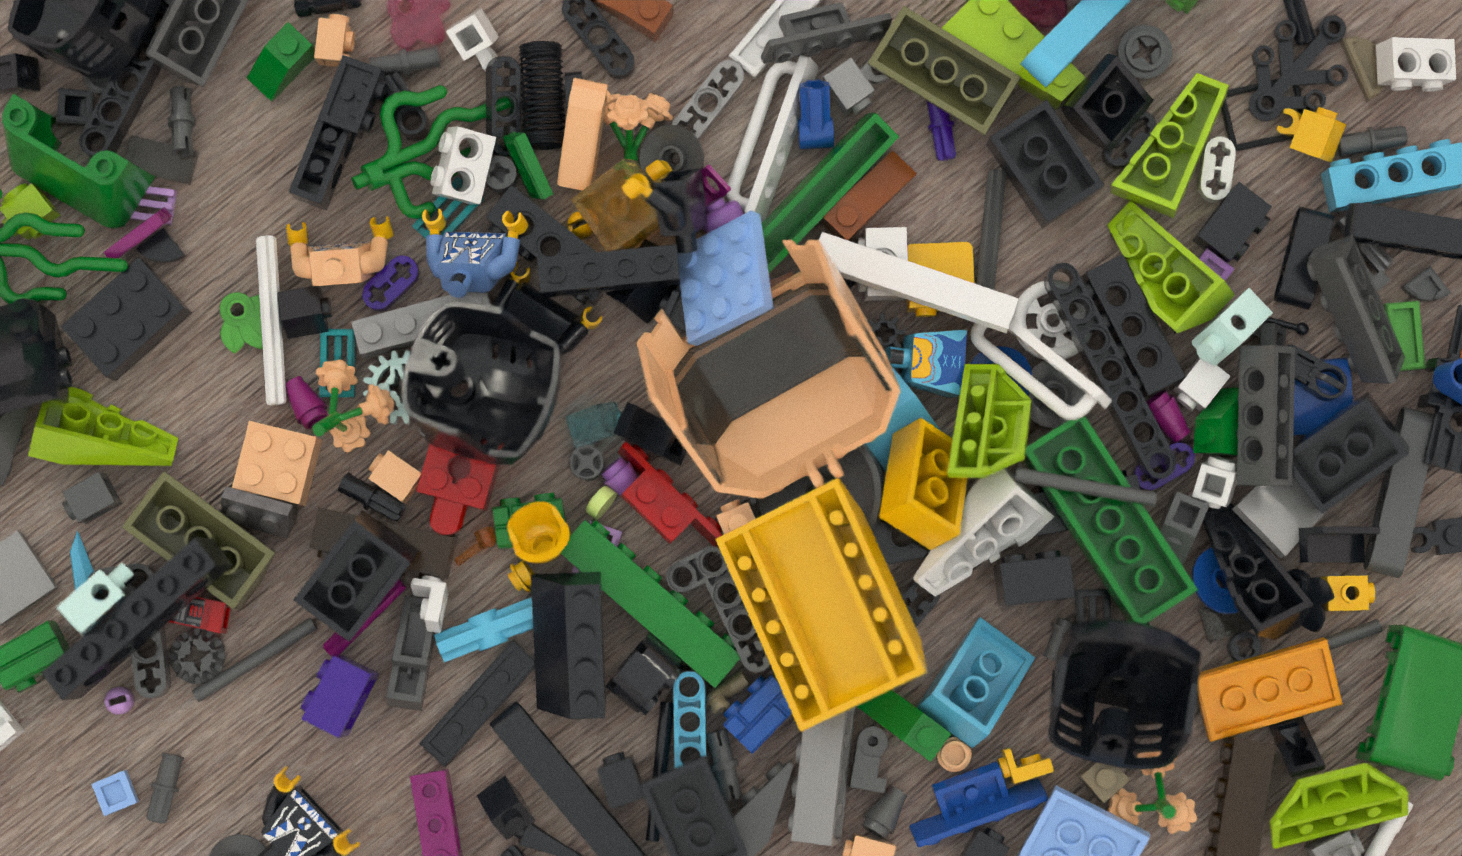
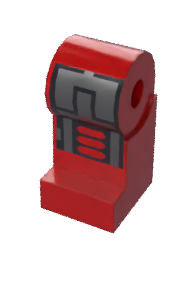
M196 597L169 622L226 634L231 607L222 601Z

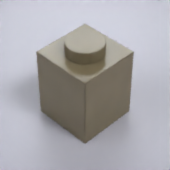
M1092 761L1076 774L1094 797L1102 803H1105L1130 781L1119 767Z

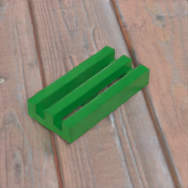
M512 132L504 136L503 141L530 198L544 200L553 195L525 132Z

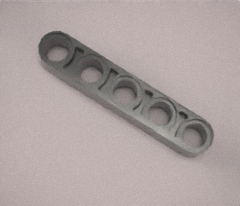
M1402 407L1398 414L1395 428L1410 449L1407 456L1384 471L1372 527H1380V534L1369 536L1364 569L1367 571L1400 578L1404 571L1429 466L1424 464L1423 461L1434 414L1407 407Z

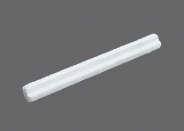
M265 235L256 239L266 403L267 405L275 406L286 404L287 398L282 323L280 321L278 300L280 287L277 239L275 236Z

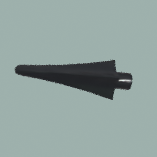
M533 823L514 835L520 838L518 841L520 846L556 856H584Z

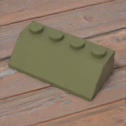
M904 5L867 63L872 68L984 136L1021 78Z
M165 471L162 472L122 526L123 529L167 561L194 538H212L231 562L232 566L208 586L206 590L234 610H241L262 582L276 555L273 550Z

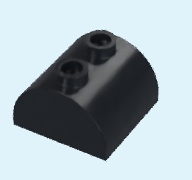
M1106 54L1061 109L1066 119L1077 131L1095 145L1111 152L1154 100L1116 55Z

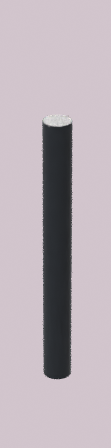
M660 702L652 778L667 772L674 703ZM649 809L646 841L659 842L660 832Z

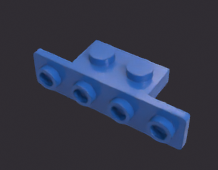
M996 761L933 784L932 788L941 814L913 823L909 828L917 847L934 845L944 838L958 833H967L974 827L982 824L1000 821L1012 813L1023 809L1035 808L1040 803L1047 801L1048 796L1039 779L1007 789L1000 766Z

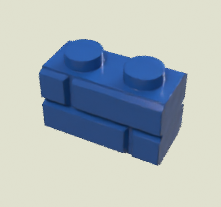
M760 675L747 689L751 695L743 704L736 700L723 713L727 718L723 726L752 754L792 714L779 682L772 675L767 679Z

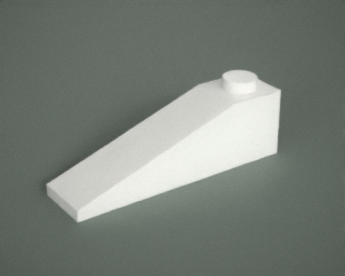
M1007 468L981 478L973 485L965 497L960 535L932 549L915 573L913 579L936 597L971 576L973 568L984 561L989 560L993 563L1001 558L1000 552L1017 543L1020 547L1030 541L1054 518V515L1022 482L1014 481L1015 475Z

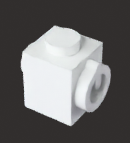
M1209 455L1208 460L1201 464L1192 497L1201 499L1202 502L1209 504V507L1221 509V506L1226 507L1232 502L1237 485V462L1227 457Z

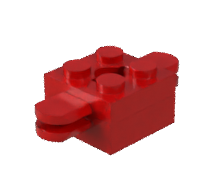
M429 444L416 492L435 497L429 518L430 526L434 531L448 536L457 534L462 528L467 507L483 511L488 510L499 464H489L488 462L467 458ZM501 445L497 450H501L504 445Z

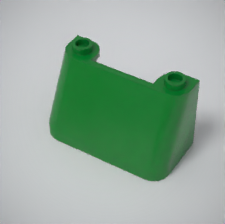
M13 94L2 113L5 141L12 171L107 228L119 229L125 226L155 176L108 150L96 153L86 168L57 152L62 143L55 137L52 131V124L54 125L57 119Z
M1389 625L1385 642L1391 643L1393 652H1386L1385 658L1389 660L1372 726H1367L1366 732L1371 733L1372 736H1368L1366 743L1359 742L1355 758L1441 781L1444 776H1450L1455 761L1454 756H1451L1462 714V643L1405 625Z

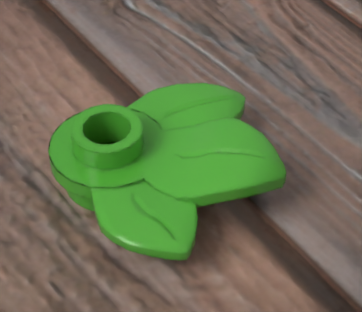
M240 292L226 295L219 307L220 315L224 320L220 331L223 344L232 353L238 352L245 342L257 349H263L259 295L250 298ZM234 303H240L244 308L240 316H234L231 313L230 309Z

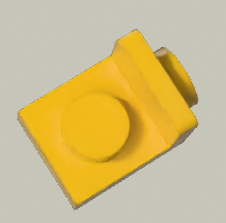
M1001 749L1003 757L998 758V764L1003 778L1009 777L1013 784L1054 772L1051 759L1047 757L1041 759L1040 753L1021 758V765L1016 767L1011 749Z

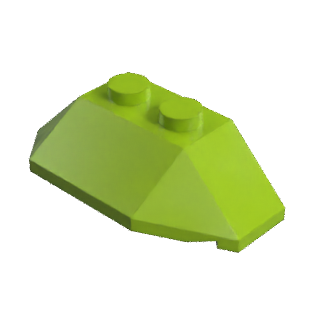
M999 364L964 365L948 466V477L984 478L1025 459L1032 401Z
M1368 763L1299 779L1270 820L1271 845L1273 849L1408 816V791L1406 787Z

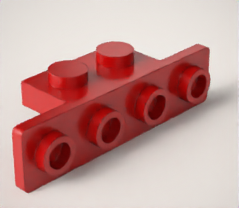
M625 442L620 447L618 454L626 462L630 461L634 470L640 476L621 494V497L669 544L691 524L712 546H718L716 539L723 536L721 534V526L710 516L705 518L696 509L698 505L691 496L685 492L680 494L672 486L673 480L665 471L660 468L657 470L647 462L649 459L647 454L639 446H631L628 442Z

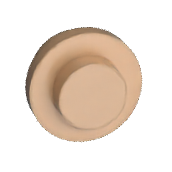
M949 737L938 751L937 760L945 770L958 772L965 769L970 763L971 749L957 737Z

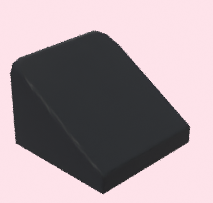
M59 88L56 125L85 126L93 112L94 91Z

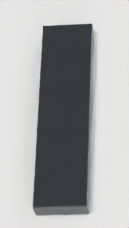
M513 640L419 744L444 767L447 766L535 669V659Z

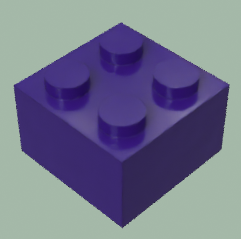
M334 655L330 660L325 659L317 674V678L321 679L318 687L314 692L310 690L301 705L300 709L305 711L301 719L338 738L349 736L380 673L344 655Z

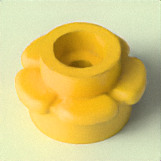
M524 560L516 565L511 563L510 568L512 572L508 574V577L513 586L518 591L524 588L526 592H531V574H534L530 566Z

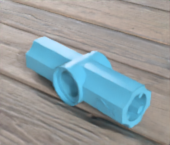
M532 597L499 610L495 608L469 618L466 623L453 626L441 631V633L435 634L436 644L443 661L448 662L476 650L484 651L509 641L508 638L532 630Z

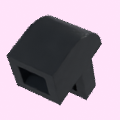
M627 402L613 434L632 445L639 446L644 451L681 466L687 450L668 423L643 408ZM686 430L687 435L689 436V438H690L691 441H692V440H693L692 435L690 434L689 431Z

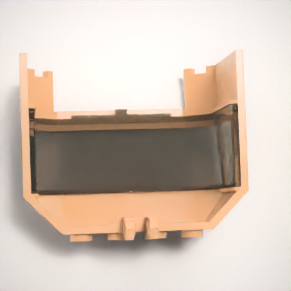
M783 240L784 246L799 267L800 272L771 287L773 309L698 346L688 344L687 336L682 337L665 311L661 309L655 317L658 324L651 333L644 332L637 341L650 400L716 492L764 499L773 493L782 491L789 484L806 476H809L814 486L819 488L824 485V479L818 470L819 468L828 464L829 471L836 479L843 476V470L838 459H841L848 452L864 443L872 442L879 435L886 432L901 391L885 350L842 275L819 240H808L805 245H796L794 240Z

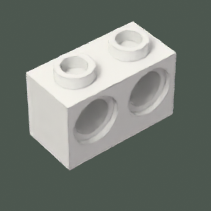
M1392 37L1376 45L1378 85H1391V90L1404 91L1412 89V86H1422V91L1433 92L1443 90V85L1456 80L1454 39ZM1398 60L1401 61L1403 65V70L1400 69L1398 65ZM1429 61L1433 64L1434 71L1430 68Z
M458 126L448 127L447 132L442 134L439 142V152H442L439 166L436 165L431 175V185L434 186L432 194L467 204H481L496 137ZM463 139H466L471 146L470 154L466 158L459 151V144ZM456 172L463 179L462 187L458 191L451 185V178Z

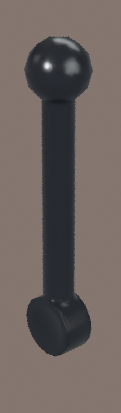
M1268 317L1264 321V323H1273L1295 330L1301 336L1306 335L1309 331L1308 325L1304 322L1295 324Z

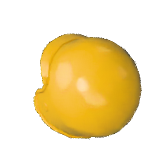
M544 501L533 502L521 507L513 513L507 525L509 539L516 556L530 563H547L560 555L570 538L569 527L559 511L552 504Z

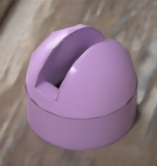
M114 687L106 693L104 703L109 712L117 715L125 714L132 709L134 696L126 687ZM125 695L127 702L111 706L110 699Z

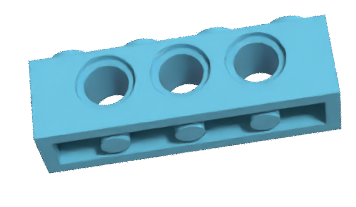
M1450 139L1430 143L1429 149L1418 151L1417 146H1408L1396 150L1397 155L1384 157V152H1377L1363 156L1364 161L1351 163L1350 158L1331 162L1330 168L1321 173L1329 213L1345 211L1350 203L1376 205L1462 188V142L1451 144ZM1422 161H1429L1433 164L1435 168L1434 176H1429L1423 172ZM1389 167H1395L1401 172V182H1394L1390 179L1388 175ZM1356 173L1366 176L1368 179L1367 189H1362L1356 185L1354 180Z

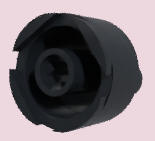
M648 633L645 640H642L618 668L619 672L614 678L611 677L605 687L636 713L641 711L646 716L658 702V697L662 693L660 688L664 686L666 689H669L680 676V671L684 667L680 664L682 659L652 634Z

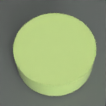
M603 486L588 503L586 513L595 520H598L613 504L617 493L610 487Z

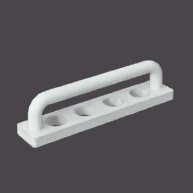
M800 55L798 62L788 60L783 63H775L769 68L727 183L731 187V190L726 194L727 200L738 201L744 214L749 211L759 213L761 223L767 217L798 129V119H801L800 83L815 80L819 66L811 57ZM783 74H791L793 76L750 198H744L740 195L739 191L778 80Z
M1013 318L1008 331L1086 393L1076 405H1067L984 337V332L988 327L974 323L971 327L970 336L973 345L995 364H999L1008 375L1060 417L1066 420H1076L1086 415L1096 403L1106 409L1112 402L1098 386Z

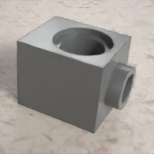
M101 472L93 474L62 492L66 499L62 503L66 513L71 520L76 519L79 523L87 524L122 504L107 474Z

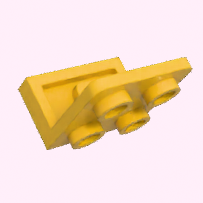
M969 242L907 245L908 261L974 283L973 247ZM906 299L907 313H915L916 317H934L936 312H941Z

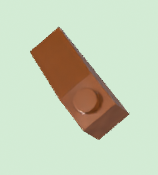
M590 0L654 42L657 41L674 15L673 5L666 0Z
M892 150L822 218L821 224L834 236L852 241L917 173Z

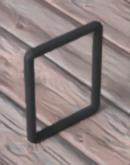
M1279 79L1271 80V85L1273 86ZM1257 84L1229 89L1226 97L1256 91ZM1292 86L1294 96H1302L1300 87ZM1225 98L1221 109L1228 138L1233 142L1235 151L1293 139L1294 136L1283 134L1237 144ZM1304 109L1298 110V112L1302 115Z

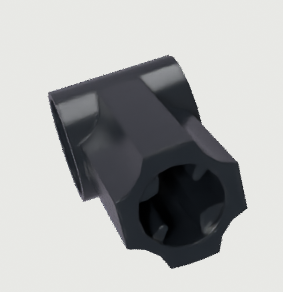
M398 72L385 77L384 80L388 81V86L381 101L384 103L389 96L396 92L410 91ZM401 105L394 111L395 122L406 139L420 141L428 135L430 122L421 107ZM411 116L422 118V123L416 130L405 128V122Z

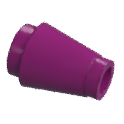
M301 376L295 377L286 383V393L298 424H302L305 429H311L315 423L328 416L326 411L328 406Z
M1162 390L1146 401L1160 429L1174 443L1190 433L1191 430L1187 426L1174 395H1169L1166 390Z

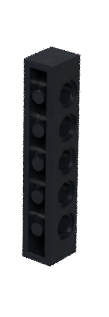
M194 538L43 671V676L61 700L81 699L232 566L231 562L212 538Z

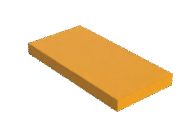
M1325 637L1200 672L1197 700L1206 736L1210 742L1343 704L1328 640Z

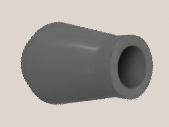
M889 786L881 798L863 816L865 821L862 827L878 838L886 840L889 834H894L907 795L901 790Z

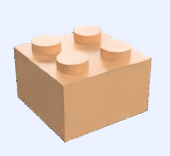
M249 421L232 488L306 506L322 440L315 436Z

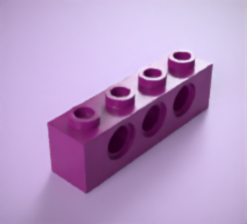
M449 768L410 776L422 855L463 856Z

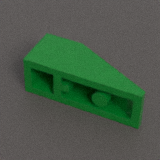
M892 689L856 706L930 762L951 735L950 732Z

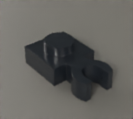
M1462 517L1431 521L1433 531L1425 527L1414 528L1413 534L1422 535L1424 542L1420 547L1411 548L1413 553L1427 552L1433 545H1435L1436 555L1462 552Z

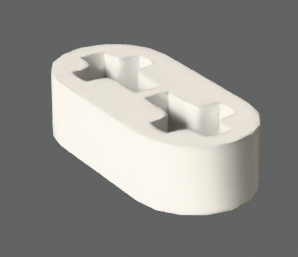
M1215 137L1205 145L1202 152L1198 192L1205 201L1210 203L1223 200L1231 189L1236 152L1233 142L1228 138ZM1217 145H1221L1222 151L1227 152V156L1220 160L1219 166H1215L1216 155L1210 153V150H1214ZM1214 173H1218V185L1223 186V189H1220L1216 195L1211 194V188L1206 187V183H1210L1213 180Z

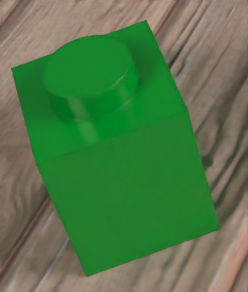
M287 22L263 47L247 79L273 102L314 59L315 48L300 32Z
M1221 388L1208 406L1195 418L1193 453L1221 457L1238 456L1239 388Z

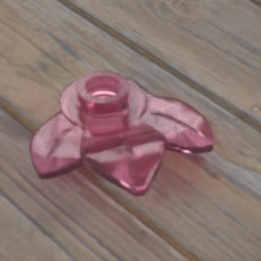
M388 0L387 12L393 20L391 36L400 48H406V51H408L416 39L429 44H437L444 41V27L438 15L444 13L451 6L448 0H405L411 7L408 13H402L398 8L399 2L403 0Z

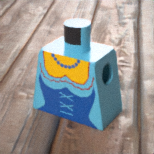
M967 330L914 333L904 337L903 348L887 347L885 352L891 367L901 368V378L909 387L948 398L960 396L966 356Z

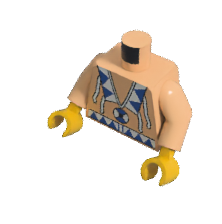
M386 216V221L382 224H377L376 217L370 219L369 223L374 237L371 242L308 247L306 245L308 243L306 223L302 222V229L297 231L290 229V223L287 224V243L291 246L290 252L294 273L300 278L311 279L312 286L361 283L374 277L376 272H380L384 268L388 248L387 240L393 236L390 218Z

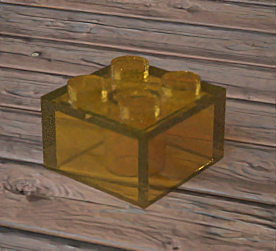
M622 159L571 199L606 251L632 249L659 228L656 209L645 202L647 198L641 193L635 199H631L622 189L626 180L638 173L643 174L647 178L651 188L652 182L636 160Z

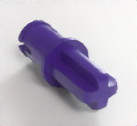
M927 101L930 118L928 130L932 131L936 159L938 161L952 160L956 157L952 127L955 126V123L950 120L948 113Z

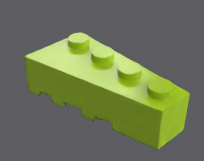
M969 0L942 27L943 30L1019 75L1021 78L1017 84L1020 88L1043 102L1047 100L1055 109H1058L1086 78L1070 63L1045 88L1020 65L1026 56L1045 37L1008 0Z
M1196 73L1164 118L1150 133L1148 139L1131 158L1122 173L1111 184V194L1128 201L1131 200L1138 205L1174 219L1227 96L1229 85Z

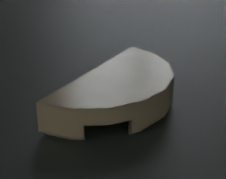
M1359 36L1342 38L1340 40L1341 46L1364 98L1368 102L1381 93L1385 86L1378 85L1377 44H1373L1367 39L1359 38Z

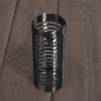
M531 41L519 46V55L521 56L519 58L521 62L519 66L521 67L522 74L521 97L523 98L521 100L523 104L521 106L523 110L521 120L524 122L521 126L524 128L522 132H525L533 150L562 148L564 131L562 130L565 129V126L562 124L565 120L562 118L565 114L562 112L565 109L562 107L564 102L561 101L564 98L561 95L564 92L561 89L564 86L561 82L564 79L561 77L563 72L560 71L563 68L560 65L563 62L560 59L563 56L561 52L563 49L560 43L554 41ZM545 60L558 61L553 63H532ZM546 66L558 67L553 69H533L535 67ZM547 72L558 73L553 75H533L535 73ZM536 79H558L553 81H534ZM536 85H559L553 87H534ZM537 91H559L552 93H535ZM538 97H559L552 99H535ZM538 103H559L552 105H536ZM539 109H559L552 111H537ZM540 115H559L552 117H537ZM540 121H560L552 123H538ZM541 127H560L552 129H539Z

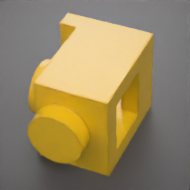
M1368 575L1320 577L1330 584L1334 594L1332 601L1323 604L1325 611L1369 610V603H1374L1375 601L1374 583L1368 582ZM1350 586L1355 589V598L1352 600L1346 596V590Z

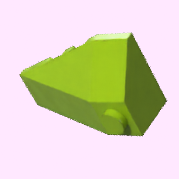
M1131 200L1107 224L1120 251L1128 262L1138 285L1141 287L1151 310L1176 333L1212 320L1235 296L1234 292L1219 275Z
M68 388V403L63 404L49 400L41 404L28 456L62 465L172 466L178 442L177 437L144 420L133 421L121 415V409L112 404L107 408L93 401V395L82 389Z

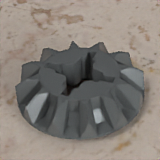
M1139 25L1128 30L1121 38L1117 49L1118 57L1133 76L1142 80L1159 76L1169 66L1172 58V46L1169 38L1162 30L1151 25ZM1139 43L1145 49L1157 47L1149 56L1150 62L1146 61L1144 57L1133 59L1139 51Z
M199 628L189 629L177 636L172 647L169 649V664L176 673V676L188 683L201 684L207 682L220 673L225 662V649L221 640L211 631ZM192 642L198 651L211 652L206 657L201 658V671L195 661H184L183 659L192 654Z

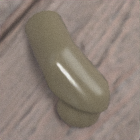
M741 670L723 681L707 695L706 704L708 707H711L714 714L724 713L729 708L727 700L751 685L748 676Z

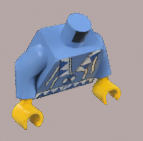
M438 208L439 216L435 221H430L427 209L423 211L422 219L430 231V235L426 236L427 263L433 275L441 280L442 288L448 291L451 296L462 298L467 292L486 293L491 291L499 279L514 270L521 241L518 239V235L523 234L528 228V223L521 212H519L515 223L514 216L509 210L503 214L502 222L509 230L507 236V233L446 231L443 235H440V231L446 226V220L440 208Z

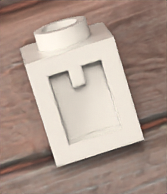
M423 576L421 579L412 578L411 588L413 595L424 597L421 604L420 619L425 620L428 632L441 633L449 595L447 584L433 576Z

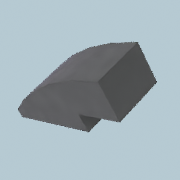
M405 595L392 657L393 666L386 700L388 706L422 711L435 632H428L425 620L420 619L423 600L420 597Z

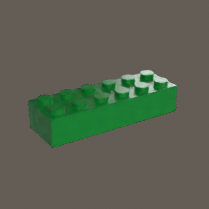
M1085 415L1076 420H1068L1026 447L1025 459L1023 460L1030 470L1131 488ZM1040 486L1127 621L1146 624L1198 590L1142 504Z

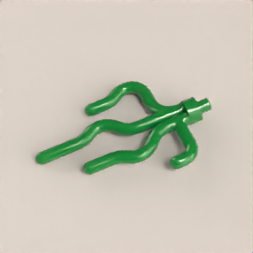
M438 85L419 93L400 91L392 94L385 100L380 112L381 124L388 141L387 151L379 159L362 165L361 173L351 177L355 189L358 190L367 186L371 191H374L389 184L396 204L402 214L412 219L422 218V213L425 209H427L429 215L435 212L434 203L428 201L416 206L410 202L402 178L418 175L431 181L434 168L425 163L407 161L427 154L436 148L449 123L453 121L471 123L486 118V103L471 109L463 107L446 109L436 117L428 136L424 140L401 149L400 132L394 119L396 108L401 105L415 107L428 105L446 97L447 89L443 85ZM502 96L497 100L495 106L497 113L511 108V102L508 98ZM471 146L460 151L463 157L466 158L470 154ZM454 173L452 178L458 175V173Z
M0 189V199H1L2 196H3V192H2V190ZM25 212L15 214L0 228V242L7 241L14 236L18 229L24 226L31 227L44 235L75 238L82 237L85 229L81 224L49 222L37 214ZM0 243V297L8 304L22 298L38 302L40 300L62 301L67 297L66 290L61 287H35L24 294L15 293L9 286L7 269L1 256L25 258L44 274L56 278L67 277L79 270L124 272L128 268V263L122 258L81 256L72 257L61 264H56L47 260L41 252L32 246L19 243Z

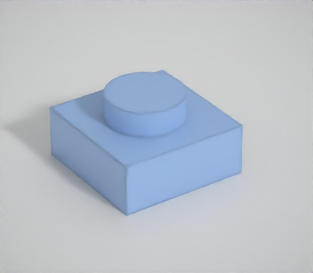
M127 770L91 784L104 816L139 802Z

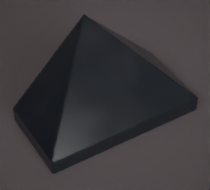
M1303 716L1269 725L1271 734L1291 778L1325 770V763Z

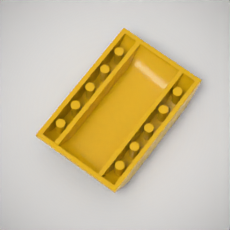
M839 478L716 539L800 732L927 673L922 642L864 512Z

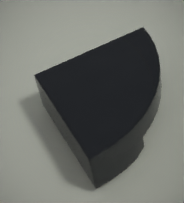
M164 228L136 248L143 256L155 262H176L186 257Z

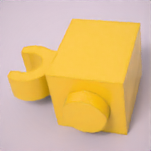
M1321 107L1317 108L1316 113L1304 109L1302 115L1293 109H1284L1283 113L1291 116L1293 123L1288 128L1277 126V131L1288 136H1294L1289 148L1331 163L1346 126L1345 123L1335 120L1338 113Z

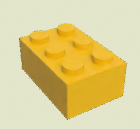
M919 418L892 435L879 517L932 550L960 535L968 478L948 477L953 439L923 418Z

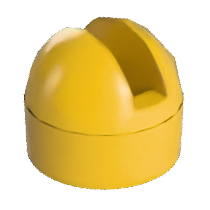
M576 211L568 218L567 228L578 238L586 239L594 232L595 223L589 213ZM586 218L588 219L589 223L573 229L572 224Z

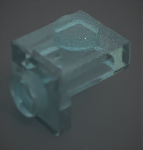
M616 402L596 404L565 416L575 449L584 445H592L611 437H617L613 433L622 413L618 409Z

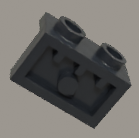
M342 55L318 120L350 132L355 137L362 139L364 132L369 133L374 124L376 113L372 111L376 100L383 99L388 86V81L384 80L385 74L383 70Z

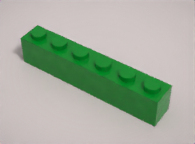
M876 112L866 113L761 223L768 273L789 254L783 240H794L797 245L899 138Z
M584 520L572 533L567 545L560 554L581 572H601L602 590L715 688L740 660L730 636L725 633L720 638L713 632L711 628L715 624L700 610L696 615L685 607L688 600L673 589L670 592L666 591L658 584L663 578L648 565L642 570L632 560L637 555L622 542L617 547L607 539L610 532L598 521L594 520L590 524Z

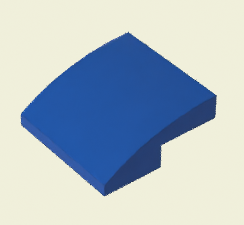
M1347 358L1321 359L1330 365L1339 367L1347 377L1346 390L1341 396L1332 401L1317 399L1313 394L1304 390L1306 385L1295 380L1293 435L1308 434L1353 402L1351 371ZM1323 371L1321 372L1339 381L1338 377L1334 373ZM1316 379L1317 387L1323 394L1335 395L1339 391L1334 386Z

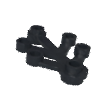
M1334 15L1325 17L1316 28L1317 37L1295 62L1292 38L1296 34V26L1289 20H1283L1274 28V37L1278 40L1280 79L1273 86L1271 85L1269 64L1274 59V51L1267 45H1261L1254 50L1252 62L1256 65L1257 90L1251 95L1248 103L1249 111L1254 118L1264 122L1272 121L1286 108L1293 110L1307 109L1316 112L1318 107L1322 108L1326 103V97L1322 91L1311 90L1305 96L1283 95L1291 86L1329 84L1332 87H1339L1347 80L1348 71L1339 64L1333 65L1328 70L1305 71L1327 45H1334L1344 37L1346 25L1340 17ZM1333 23L1337 25L1338 33H1330L1327 28L1328 24ZM1280 27H1288L1290 29V36H1282L1279 31ZM1259 51L1266 52L1268 54V61H1260L1257 53ZM1334 70L1339 71L1342 75L1341 81L1333 80L1331 72ZM1312 95L1317 96L1320 100L1319 106L1311 105L1309 97ZM1263 98H1267L1272 102L1271 109L1262 107L1261 100Z

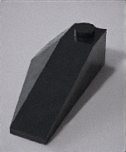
M1231 503L1226 507L1221 506V509L1213 508L1208 510L1203 519V525L1238 612L1258 636L1273 640L1301 627L1313 606L1311 600L1258 535L1232 510L1234 506Z

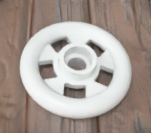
M1053 280L1054 284L1062 289L1068 288L1070 283L1065 281ZM1044 281L1038 282L1027 288L1019 297L1013 319L1039 340L1042 334L1047 337L1056 338L1054 347L1049 348L1064 360L1071 358L1079 352L1073 341L1063 335L1067 329L1055 305L1050 303L1042 308L1040 307L1037 298L1048 293L1045 289ZM1074 302L1078 311L1071 316L1075 319H1083L1086 314L1085 307L1078 302ZM1027 314L1037 315V329H1027ZM1049 315L1057 316L1059 319L1058 326L1051 327L1048 325L1047 317ZM1087 333V335L1085 336L1086 345L1089 342L1092 333ZM1017 338L1027 352L1039 359H1043Z

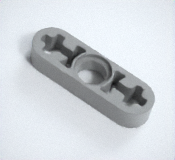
M733 60L720 62L677 115L672 125L679 126L681 123L688 125L693 119V114L688 112L693 109L698 117L707 120L702 124L698 119L693 126L695 136L700 140L742 87L744 71L740 64ZM724 70L728 73L734 70L736 71L735 79L737 82L729 81L722 88V92L727 95L723 98L717 89L710 87V84L714 83L718 87L723 80L721 72ZM710 94L717 99L718 105L714 111L704 112L699 108L698 101L703 95Z

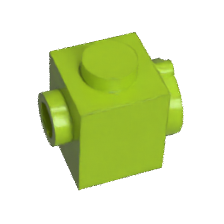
M23 183L6 194L0 203L2 205L0 211L6 217L2 220L3 224L15 214L25 212L37 214L49 222H53L60 216V213L42 190L32 183L30 185ZM24 226L18 229L14 237L19 234L29 240L32 237L37 239L44 234L31 227Z

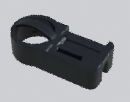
M1288 345V347H1295V380L1306 385L1304 390L1322 401H1332L1342 395L1346 390L1347 377L1339 367L1330 365L1295 345ZM1323 371L1334 373L1338 377L1339 381L1321 372ZM1316 379L1334 386L1339 391L1335 395L1323 394L1317 387Z

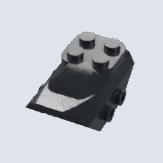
M25 298L0 306V414L49 400L63 404L68 403V388L73 387L72 378L68 367L72 366V359L68 348L63 345L55 314L46 307L38 305V302Z

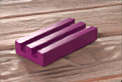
M165 207L103 253L107 258L121 257L171 220L172 215Z

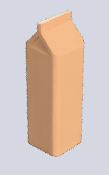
M573 78L557 185L581 191L591 190L595 181L608 84Z

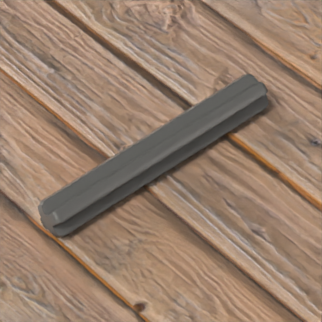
M990 169L987 173L976 279L977 285L995 290L1006 172L1000 169Z

